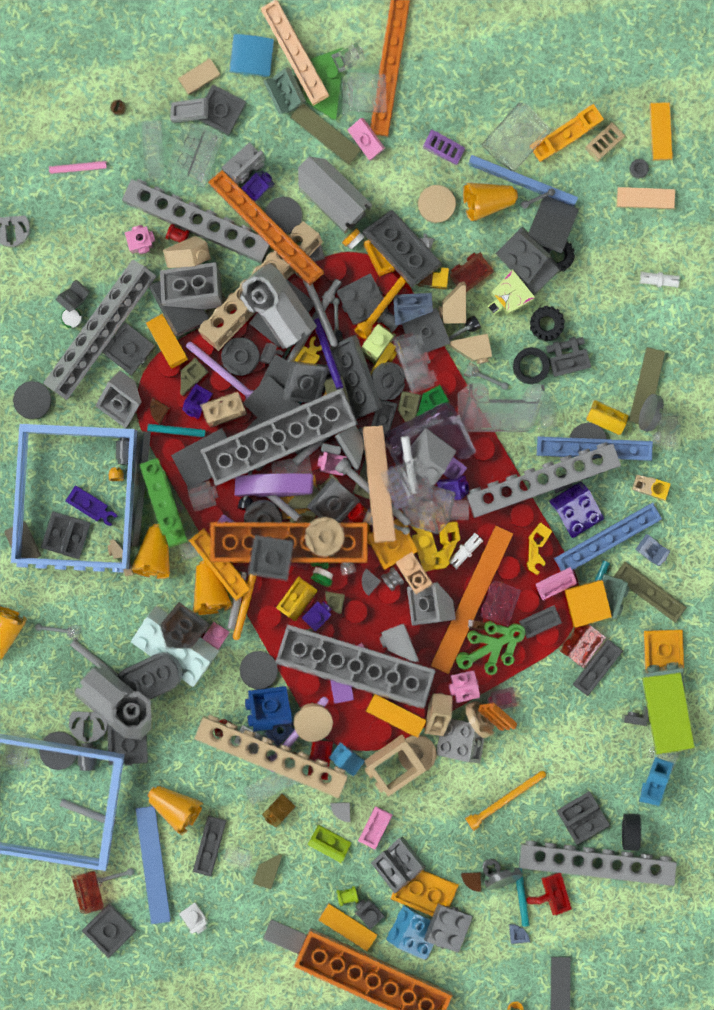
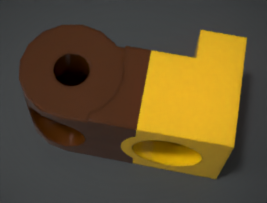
M441 268V273H431L416 285L447 290L449 268Z

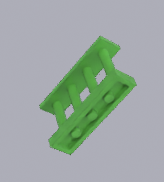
M156 458L140 464L162 535L165 534L168 546L171 548L188 542L166 472L162 471L159 459Z

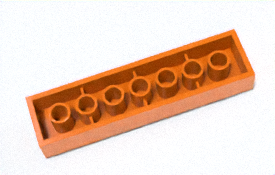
M211 522L210 562H250L254 536L256 535L294 541L290 563H366L367 523H339L344 532L343 545L333 555L320 556L313 553L306 544L305 534L310 523Z
M310 928L294 963L295 968L387 1010H446L452 998L450 991Z

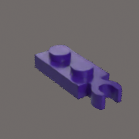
M76 485L65 500V502L97 522L103 518L104 523L108 526L113 525L108 522L110 515L118 517L116 513L106 511L108 505Z

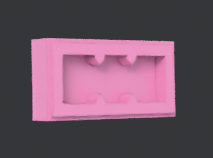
M360 118L348 129V132L369 160L375 158L385 149L364 118Z
M571 567L536 583V587L540 597L544 600L577 584Z
M375 806L358 841L376 850L393 814Z

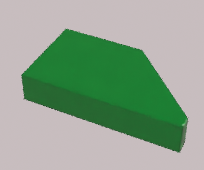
M440 385L423 393L416 416L418 419L449 402Z

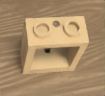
M238 392L201 405L210 427L247 415Z
M403 735L364 760L367 766L365 768L366 773L370 778L374 777L376 779V787L381 793L385 792L388 797L426 771L423 763ZM402 749L414 767L386 785L375 770V767Z

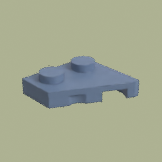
M432 293L400 294L393 298L395 325H400L433 312Z

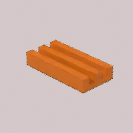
M495 703L479 706L478 711L500 731H504V728L506 730H510V728L516 729V721Z

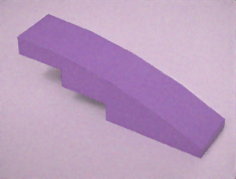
M260 474L238 476L235 479L234 495L238 497L252 495L258 497L274 495L286 497L312 494L313 475Z

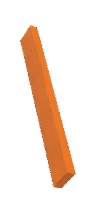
M391 0L370 126L375 135L388 137L410 0Z
M223 170L208 182L309 286L324 274L323 270Z
M495 526L455 612L456 619L451 621L432 661V667L449 674L469 631L468 622L469 620H474L513 533Z

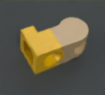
M636 475L632 490L666 501L671 483Z

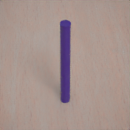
M316 318L313 320L317 325L315 330L337 390L342 389L344 386L320 319Z

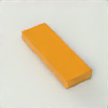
M670 102L650 103L653 161L672 160Z
M163 314L146 322L171 369L188 360Z
M374 694L366 710L368 713L417 738L426 723V720L376 694Z
M328 903L318 919L365 951L369 950L378 935L330 903Z

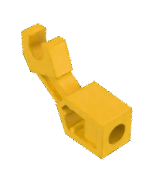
M457 522L439 524L440 543L444 547L439 552L431 555L432 559H439V564L433 565V570L446 568L450 564V557L456 543L460 540ZM447 533H451L452 540L450 542L448 541Z
M539 523L528 537L529 559L526 564L528 569L535 575H538L540 572L535 569V564L540 563L542 566L546 564L540 554L538 555V547H543L552 532L542 523ZM536 533L543 537V540L539 542L540 545H536L533 539Z

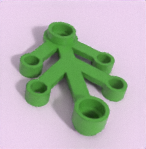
M488 621L485 624L487 633L494 634L498 632L504 634L500 638L479 634L477 631H470L468 639L472 644L481 642L487 645L471 654L466 652L460 653L456 658L458 666L461 669H468L474 661L491 652L484 669L487 674L493 675L497 672L496 662L502 645L508 643L507 649L501 656V660L505 665H511L514 662L512 655L516 644L525 637L524 627L520 624H511L509 627L497 625L493 621ZM490 625H494L492 630H488ZM516 631H519L517 636H513ZM473 635H477L476 639H471ZM510 656V660L505 661V658ZM468 660V663L463 665V661ZM490 666H494L493 670L488 671Z

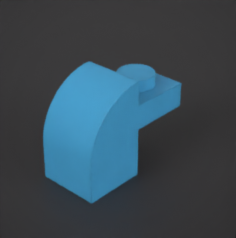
M342 743L337 746L329 759L335 762L334 764L346 770L353 777L364 763V759Z
M657 757L654 758L641 797L642 801L660 806L674 763Z

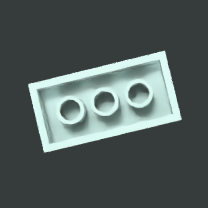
M156 606L146 617L131 643L149 656L160 652L173 655L181 665L182 680L194 687L219 650L201 637L191 649L166 648L160 624L168 616V613Z

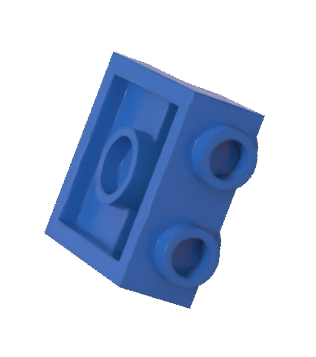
M286 686L248 691L245 707L246 710H250L251 715H247L249 727L253 726V732L272 730L273 725L292 723Z

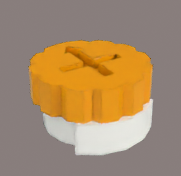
M356 228L341 243L345 247L348 246L352 249L365 236Z

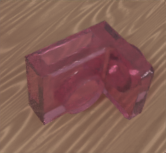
M513 687L490 692L491 696L488 697L489 704L495 703L501 709L517 706Z

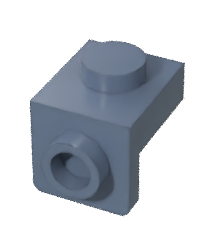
M647 534L635 549L648 561L657 566L665 562L670 553V550L660 545Z

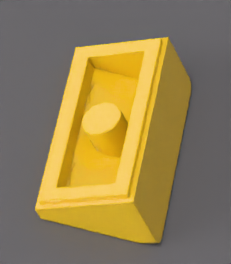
M594 400L586 420L621 435L629 416Z
M298 577L276 608L296 621L316 594L317 589Z

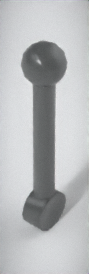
M549 189L548 192L529 201L524 200L521 203L522 208H527L529 204L547 196H553L555 190Z

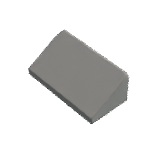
M271 919L263 939L299 954L306 934Z

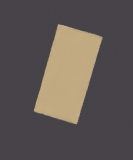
M209 58L179 77L178 80L187 94L190 95L219 77L220 73Z

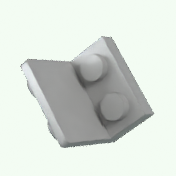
M249 142L221 168L237 185L239 183L244 184L250 178L249 174L255 170L257 172L264 166V153L261 150L258 152Z
M450 719L444 736H439L436 755L465 762L480 763L485 738L475 732L470 722Z

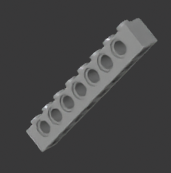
M131 179L122 198L123 203L165 222L175 224V226L183 230H188L190 233L262 264L270 246L259 235L251 232V228L245 225H241V227L234 225V221L224 217V219L216 217L217 214L207 209L205 212L200 210V206L195 203L189 202L187 204L182 202V198L177 195L164 194L165 191L155 186L153 189L148 187V183L143 180L137 179L135 181ZM144 193L151 195L148 201L141 200V196ZM161 201L168 202V206L165 209L158 208V204ZM180 208L186 210L182 217L175 215L176 211ZM201 216L203 218L202 223L194 224V217ZM213 224H219L220 230L212 232L210 227ZM231 231L238 233L237 238L234 240H230L227 237ZM248 239L255 241V245L251 248L245 246V242Z
M132 260L43 384L67 400L156 278V275L145 266Z
M605 442L597 445V449L590 452L588 448L578 452L579 456L572 458L571 455L560 458V463L553 464L552 461L543 464V469L535 471V468L524 471L525 475L517 477L515 474L506 477V482L499 484L498 481L487 484L488 488L481 490L478 487L470 490V494L466 497L473 517L476 518L621 466L614 445H608ZM594 455L601 456L602 463L600 465L593 463L592 457ZM576 461L584 464L583 471L575 470L574 463ZM557 468L565 469L566 476L564 478H559L556 475ZM539 474L547 476L548 482L546 484L538 482ZM520 481H527L530 484L529 490H521L519 487ZM503 487L511 489L512 494L510 497H504L501 494ZM490 493L493 496L491 504L483 501L484 494Z
M526 840L525 844L521 843L518 866L523 869L674 886L677 862L672 861V857L660 856V859L652 858L653 855L641 854V857L633 856L632 852L622 851V855L614 854V850L609 849L595 852V848L583 847V850H577L576 846L564 845V848L556 847L555 843L545 842V846L537 845V841ZM537 851L545 853L543 860H535L534 856ZM557 853L564 855V860L561 863L554 862V856ZM577 855L583 857V862L580 865L573 863V859ZM597 857L601 858L602 865L600 867H593V860ZM614 860L621 861V867L617 870L612 868ZM634 862H639L641 865L640 870L637 872L631 870V865ZM654 864L660 866L657 874H652L650 871L651 866Z

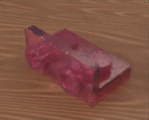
M493 581L488 589L486 602L482 606L481 617L509 626L521 590Z

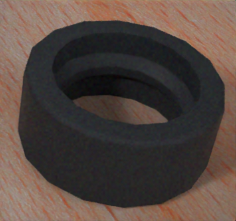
M529 347L523 349L517 354L513 362L514 374L524 384H537L549 372V358L539 348ZM527 355H535L542 361V371L535 377H527L520 369V362Z
M624 813L622 820L623 850L639 851L641 845L640 814Z

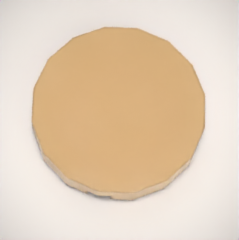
M431 185L425 188L418 199V210L421 216L431 223H441L448 220L453 215L456 206L453 193L441 185Z
M317 518L306 529V544L316 555H333L343 545V529L332 518Z
M473 701L466 706L468 720L478 735L487 738L494 734V731H492L494 724L478 711L479 706L482 704L478 701Z
M311 703L304 705L294 716L293 724L296 733L306 741L315 742L322 740L332 729L333 721L330 712L320 704Z
M413 735L406 738V741L423 763L426 771L429 770L436 760V748L433 742L422 735H419L418 738ZM402 749L398 751L401 765L407 771L413 768L414 765Z

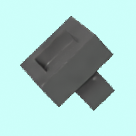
M266 343L259 361L270 364L276 353L283 355V352L276 350V345Z

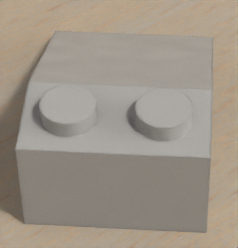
M216 262L160 271L162 306L193 309H211L222 306L221 273Z

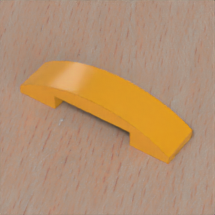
M593 103L578 113L576 117L529 147L539 162H542L579 139L604 119Z

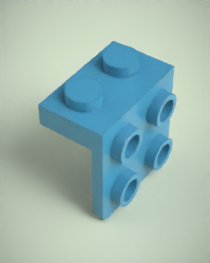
M404 905L398 913L397 919L390 929L386 940L400 950L421 959H427L434 944L424 940L431 920Z

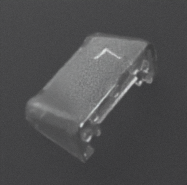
M468 384L458 393L459 425L463 430L469 432L529 431L533 428L543 403L545 385H531L522 394V399H489L488 389L484 385Z

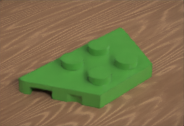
M339 48L310 59L330 95L328 98L313 106L303 86L301 89L306 100L305 103L310 104L333 121H336L345 48Z

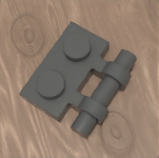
M572 337L567 341L560 343L556 341L552 345L546 346L547 353L555 352L556 357L549 358L553 377L591 368L587 349L579 351L578 348L579 345L585 344L583 337ZM572 348V353L562 355L561 350Z

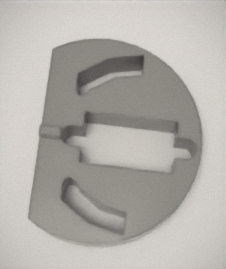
M26 216L0 218L1 245L10 248L18 247L28 239L30 223ZM10 222L15 226L16 241H13V245L8 242L6 226H9ZM19 223H23L26 226L27 232L24 233Z
M73 711L69 719V727L72 734L83 742H93L100 739L106 733L108 723L101 718L105 730H102L101 724L97 719L101 717L95 712ZM88 716H90V720H93V737H90L89 741L87 737H84V722L88 719ZM77 717H80L81 719L77 722L75 729H72L74 721Z

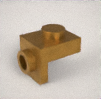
M281 794L262 815L268 824L277 827L296 806Z

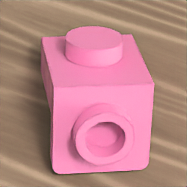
M324 452L323 456H319L317 466L321 467V472L343 476L344 474L336 471L335 467L344 457L346 459L347 457Z
M213 622L202 639L219 650L230 632Z

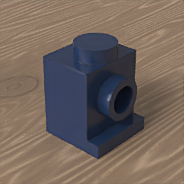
M292 722L273 725V729L267 730L264 734L273 740L276 746H279L294 731L292 727L294 724ZM283 727L284 733L279 734L277 728Z

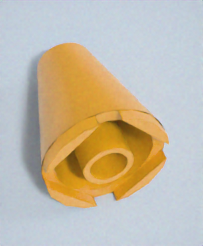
M467 183L463 189L464 203L467 202L469 210L465 211L471 221L479 220L510 207L518 200L517 190L509 185Z
M153 524V526L148 528L131 569L133 573L149 578L150 575L157 576L156 579L169 578V546L165 534L162 535L159 524Z
M205 561L199 562L200 565L196 566L194 613L198 612V615H211L219 613L217 610L224 608V611L231 609L232 603L225 586Z
M0 606V660L3 659L27 621L25 616H23V619L18 617L19 612Z
M161 786L153 787L148 793V802L180 835H184L188 831L185 828L188 825L192 826L202 810L200 805H203L201 801Z

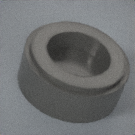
M642 159L634 160L629 167L631 176L636 179L644 178L649 171L647 162Z

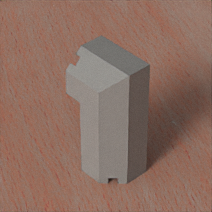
M308 157L298 167L299 191L309 201H312L345 234L348 232V228L351 230L366 215L364 212L366 208L368 210L372 208V204L326 159Z
M271 263L257 270L242 283L243 292L241 293V300L250 312L255 313L257 311L282 348H287L302 339V336L309 334L317 327L281 272Z
M99 664V669L97 667L92 668L80 682L83 685L82 688H76L75 696L124 738L141 740L151 730L150 700L139 691L134 692L104 665Z

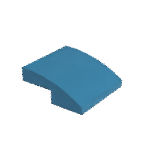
M234 34L229 72L270 77L274 39Z

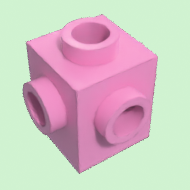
M138 225L133 227L132 231L125 232L131 254L137 252L139 254L148 253L151 248H154L152 242H155L153 231L148 230L147 226Z
M474 671L451 676L453 684H449L451 695L456 696L457 702L480 697Z

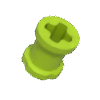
M355 886L342 891L336 890L340 907L346 903H359Z

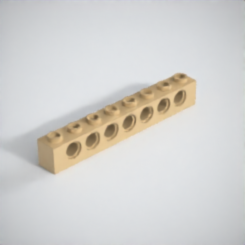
M304 221L300 225L295 226L289 235L296 244L302 242L299 247L308 256L323 243L320 234ZM274 251L267 255L266 260L260 266H257L250 276L268 263L277 268L285 280L295 271ZM247 279L241 282L239 288L234 293H231L222 306L217 307L213 315L208 320H205L198 329L202 338L218 351L254 314V312L248 310L241 300V293L243 292L242 283ZM237 310L234 314H230L231 311ZM223 323L222 327L216 328L219 324Z
M209 715L202 718L194 738L195 740L334 797H340L348 777L345 774L346 770L337 766L334 769L327 766V762L320 759L313 761L309 759L308 754L300 751L298 754L291 752L292 748L286 745L276 746L273 744L274 741L269 738L263 737L259 739L255 737L256 733L245 729L242 732L237 730L238 726L227 722L226 725L220 723V719L215 716ZM215 728L222 729V738H216L213 735ZM237 735L241 738L239 746L232 744V736ZM250 743H257L259 745L257 753H252L249 750ZM269 750L276 751V760L268 759L267 752ZM291 757L295 760L293 768L285 765L286 758ZM311 765L314 770L313 774L306 775L303 772V767ZM324 772L330 773L332 780L328 783L323 782L321 779V774Z

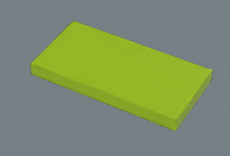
M681 672L642 678L655 754L695 748Z

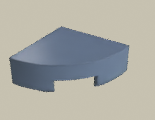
M509 924L511 944L530 942L529 936L523 928L516 924Z

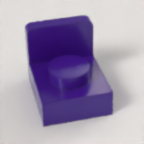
M259 171L241 189L256 202L275 183L272 181L269 173Z
M195 384L185 399L182 410L187 415L199 419L203 411L201 405L208 403L212 393Z
M460 476L458 479H440L437 481L440 500H461L468 494L469 484L466 481V476Z
M324 601L321 604L317 602L302 619L316 631L331 616L329 612L332 609Z

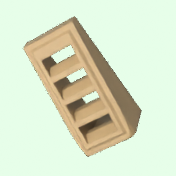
M611 123L585 147V150L599 162L625 135ZM610 129L618 135L617 139L609 132ZM605 134L613 141L611 144L604 137ZM600 139L608 146L607 148L599 142ZM595 144L602 150L601 153L594 147Z

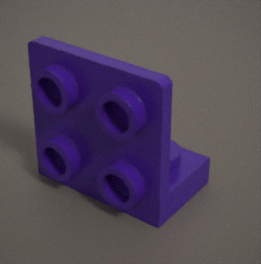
M582 481L549 500V503L560 516L571 538L578 536L604 519L590 490Z

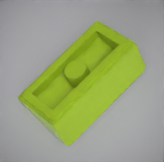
M318 825L307 845L342 863L352 842Z

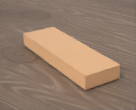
M618 187L617 207L674 209L675 189Z

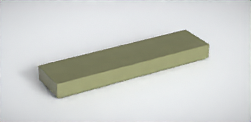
M304 103L291 115L290 118L346 164L350 165L361 152V149Z
M646 347L628 422L639 424V415L644 402L651 394L656 393L665 351Z
M624 562L614 575V577L626 580L627 586H629L631 591L674 623L677 622L687 608L627 562Z

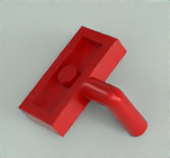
M325 740L312 742L309 759L313 761L320 759L327 762V766L330 767L331 759L329 757L332 753L333 742ZM309 765L308 775L313 774L314 770L313 767ZM322 773L321 779L328 780L329 773Z
M557 872L541 878L546 894L539 897H527L526 899L527 904L540 905L548 902L553 916L572 910L562 874Z

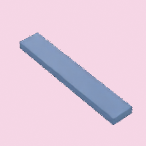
M474 155L470 157L469 166L539 194H544L549 189H554L555 194L549 197L574 206L578 199L576 196Z
M538 436L536 456L566 457L571 455V457L579 456L578 452L588 448L590 452L597 449V445L607 442L608 445H614L618 459L652 461L653 441ZM594 455V456L592 457V458L602 459L601 456H599V455Z
M651 503L554 559L561 571L569 567L574 570L662 520V517L654 503Z
M153 806L136 808L151 924L170 922L156 809Z

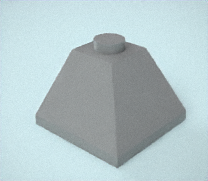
M119 371L108 381L96 404L97 408L124 428L128 427L141 404L136 382L122 371Z
M353 426L337 434L335 437L354 470L358 471L364 451V438L362 428L357 429L356 426Z
M426 427L410 446L414 471L432 486L445 472L456 452L453 447Z
M432 583L431 586L417 595L411 587H407L412 625L456 619L453 600L438 583Z
M404 624L381 632L382 637L379 638L383 648L387 647L388 651L413 662L418 661Z

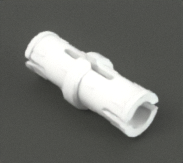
M641 272L640 284L678 288L680 275H665L663 272H658V274Z
M474 533L464 545H460V549L449 560V563L453 564L452 566L456 569L467 557L470 558L472 556L471 553L483 542L481 538H478L477 534Z

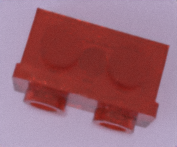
M481 252L478 254L472 253L466 258L467 262L462 266L458 264L451 269V280L456 286L460 282H465L466 293L494 272L483 258Z
M589 624L575 627L574 632L564 642L560 652L580 667L585 668L606 637Z
M95 871L71 875L80 913L87 914L103 909L104 905Z

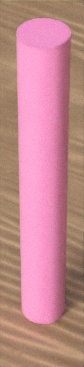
M106 161L49 166L50 174L107 169Z

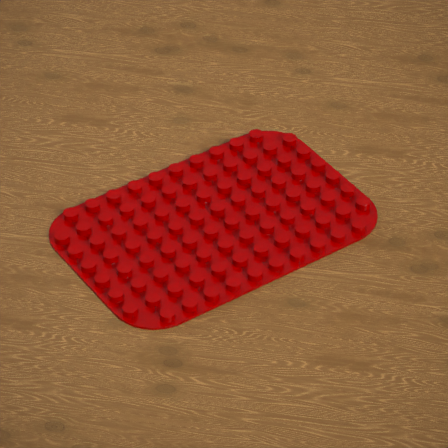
M341 252L315 261L324 274L313 283L320 302H322V296L325 291L329 290L335 279L342 282L338 288L339 290L371 273L377 287H380L381 295L384 299L401 275L395 270L379 276L368 254ZM296 273L292 274L287 280L310 298L302 278L296 276ZM406 282L396 295L414 293ZM336 292L334 296H335V298H338V299L340 300V298H339V296H338V294H337V292ZM340 300L338 305V330L344 334V340L357 335L362 348L367 339L361 338L355 332V328L359 323L353 325L347 312H344L343 304ZM392 300L387 309L394 315V302ZM329 303L325 314L332 330H335L334 304ZM313 307L308 313L311 318L316 312L315 308ZM237 310L231 311L230 314H234ZM256 311L228 342L231 339L240 337L251 340L258 348L260 359L266 343L272 342L250 325V321L258 313ZM376 320V322L372 325V332H373V330L375 329V327H376L378 324H381V325H383L385 328H387L388 330H390V329H389L387 326H385L384 324L378 323L377 320ZM223 323L219 324L216 328L222 327ZM402 324L398 325L393 332L396 336L391 342L396 346L395 352H397L392 363L398 364L405 372V386L402 391L421 395L420 406L423 393L440 385L449 402L419 419L416 417L414 429L410 430L398 411L401 393L395 399L386 400L397 404L385 446L387 469L394 466L409 489L405 461L402 459L404 454L401 437L409 436L411 446L426 427L456 450L453 457L467 467L461 476H466L469 491L478 487L481 490L488 488L487 484L498 481L499 484L506 482V477L515 474L517 477H520L445 346L414 358ZM315 328L304 345L308 349L310 348V340L313 337H316L314 346L319 347L321 345ZM198 329L178 340L188 360L171 369L162 351H160L148 364L138 385L141 404L136 412L142 432H149L147 431L148 424L206 430V437L222 428L227 438L245 431L257 418L244 405L247 415L210 427L203 411L200 418L197 419L187 415L182 410L184 401L193 387L184 396L180 394L181 370L194 358L208 371L197 383V385L212 393V397L208 402L236 392L239 393L242 403L246 400L244 394L186 347L188 342L194 343L228 371L221 359L224 346L218 351L202 338ZM296 343L287 348L277 347L276 350L283 352V355L278 356L287 360ZM323 350L317 351L316 354L320 358L316 364L326 365L327 361ZM365 358L369 372H371L375 365ZM259 361L256 369L250 374L244 376L230 374L248 389L255 390L270 364ZM152 398L170 408L161 424H158L151 415L150 404ZM375 411L357 419L358 424L355 425L357 429L371 426ZM151 432L150 447L156 458L159 459L160 465L166 472L168 479L199 532L205 529L210 535L211 522H218L222 515L227 516L236 523H244L245 510L238 509V502L242 497L234 495L236 477L217 486L212 477L189 490L171 456L204 437ZM339 433L332 435L324 444L340 447L335 437ZM322 445L299 465H295L292 461L297 456L293 452L267 463L259 472L256 469L252 471V475L312 474L315 475L316 485H321L330 478V473L321 472V467L317 466L319 456L324 454L321 451ZM341 448V453H340V455H341V456H346L345 453L343 452L342 448ZM362 455L359 470L355 471L359 475L366 460L365 455ZM414 471L417 493L412 494L414 499L398 508L410 519L408 528L410 529L409 534L411 538L417 534L412 529L411 522L414 521L416 527H421V518H423L426 523L424 530H431L438 552L444 547L440 543L439 524L457 522L460 540L456 543L450 559L460 549L459 546L464 545L474 533L483 540L471 553L472 556L470 558L467 557L458 569L453 567V564H449L446 568L425 572L431 583H438L452 598L454 611L456 612L495 526H498L513 533V536L474 620L485 623L493 621L497 625L509 627L511 624H520V620L554 605L562 621L561 624L528 639L525 636L522 641L517 642L512 655L514 662L511 665H505L501 660V656L506 652L508 643L502 645L496 662L497 672L493 675L487 674L484 669L491 652L474 661L468 669H461L455 659L449 674L432 667L431 664L452 620L412 625L407 587H410L400 572L397 564L384 569L372 546L368 543L366 563H351L350 568H344L343 563H328L329 567L326 571L333 574L331 579L333 582L330 587L323 586L311 579L315 569L311 564H309L308 570L290 565L288 580L256 576L247 616L268 653L276 662L287 625L303 630L311 629L302 617L317 602L321 604L324 601L328 605L326 591L345 595L342 613L331 610L329 612L331 616L316 631L312 629V632L355 646L362 643L365 649L435 670L424 709L380 696L426 720L429 702L433 693L452 696L449 684H453L452 675L474 671L479 695L553 653L567 639L574 626L565 590L542 600L536 587V583L561 572L554 558L563 554L564 550L553 531L543 547H538V555L540 554L546 563L544 566L540 563L535 564V569L540 571L539 574L535 575L531 572L526 564L529 559L528 537L539 523H542L551 530L533 497L474 518L466 496L461 499L463 501L440 500L437 482L432 486ZM393 473L388 476L389 479L394 477ZM333 474L339 483L353 494L356 482L347 474L343 476ZM442 474L441 477H440L437 481H439L440 479H449V478H448L447 476H445L444 474ZM398 480L389 484V487L391 488L399 483ZM523 480L520 481V489L523 491H527L528 488L526 487ZM402 486L394 490L392 493L395 495L396 493L401 491L403 489ZM503 487L501 494L504 497H510L512 491L509 487ZM406 492L396 499L400 501L401 499L406 497ZM486 493L483 495V501L491 504L493 496L490 493ZM354 494L360 500L359 503L370 511V499ZM249 496L253 500V503L259 500H267L272 502L266 496ZM391 499V503L397 508V506ZM347 515V516L343 519V521H342L341 523H354V522L351 521V520L348 518V515ZM282 516V523H290L291 518L283 520ZM371 521L370 532H373V522ZM447 533L448 541L450 542L452 536L451 533ZM537 533L533 538L536 545H540L539 542L543 540V537ZM416 552L414 556L421 565L418 553ZM231 562L238 572L247 573V583L250 562ZM392 567H394L404 581L403 584L395 586L393 591L389 589L381 575L389 573ZM366 569L381 581L369 596L362 587V576ZM572 570V571H573V573H574V576H575V579H576V581H577V584H575V585H573V586H571V587H569V588L579 586V583H578V579H577L575 570ZM300 577L317 589V592L298 619L294 621L276 607L296 579ZM404 624L418 661L413 662L388 651L387 647L383 648L379 638L382 637L381 632ZM469 628L468 633L470 631H477L479 634L500 638L504 635L498 632L488 634L487 631ZM516 631L513 636H517L519 631ZM467 633L457 656L462 652L471 654L487 644L481 642L472 644L468 639ZM473 635L471 639H476L477 635ZM510 656L505 658V661L510 660ZM468 660L463 661V665L468 663ZM277 664L280 674L300 708L311 703L317 704L322 697L328 698V703L324 708L330 712L333 721L332 729L325 737L328 741L336 745L342 743L350 750L375 751L382 749L401 735L405 739L411 736V734L366 711L374 696L373 693L352 687L354 700L334 703L330 680ZM490 666L488 671L493 670L494 666ZM453 695L452 711L471 700L457 702L456 696Z

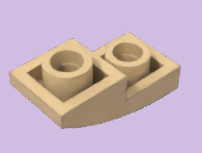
M110 540V545H108L109 555L113 556L114 559H122L123 548L116 540ZM131 562L129 569H124L125 576L134 575L133 570H131Z

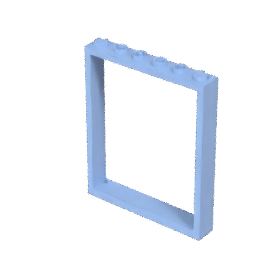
M19 424L11 563H17L16 567L28 568V564H36V568L47 569V565H55V569L66 570V566H74V570L85 571L86 567H93V571L105 572V568H112V572L124 573V569H129L137 430ZM29 434L129 438L122 563L21 558Z
M0 734V743L114 761L99 858L0 842V854L106 871L110 856L125 754Z

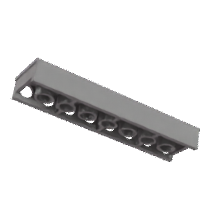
M339 389L200 451L217 486L353 427L358 423L343 389Z
M290 625L286 627L275 662L282 666L422 709L425 707L435 674L433 669Z

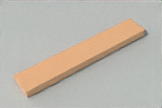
M274 0L260 8L313 106L330 96L278 0Z
M383 426L363 427L375 543L395 541Z

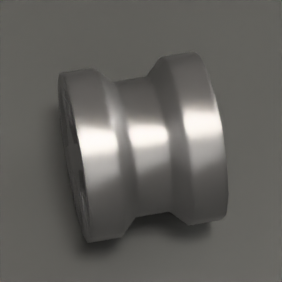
M394 567L390 569L389 573L381 575L391 591L395 590V586L404 583Z

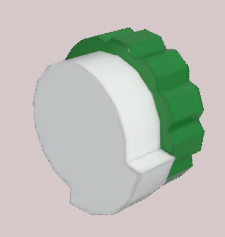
M65 309L61 314V321L67 328H76L82 322V315L77 309L71 312Z
M315 567L311 579L323 586L330 587L333 582L331 580L333 574Z

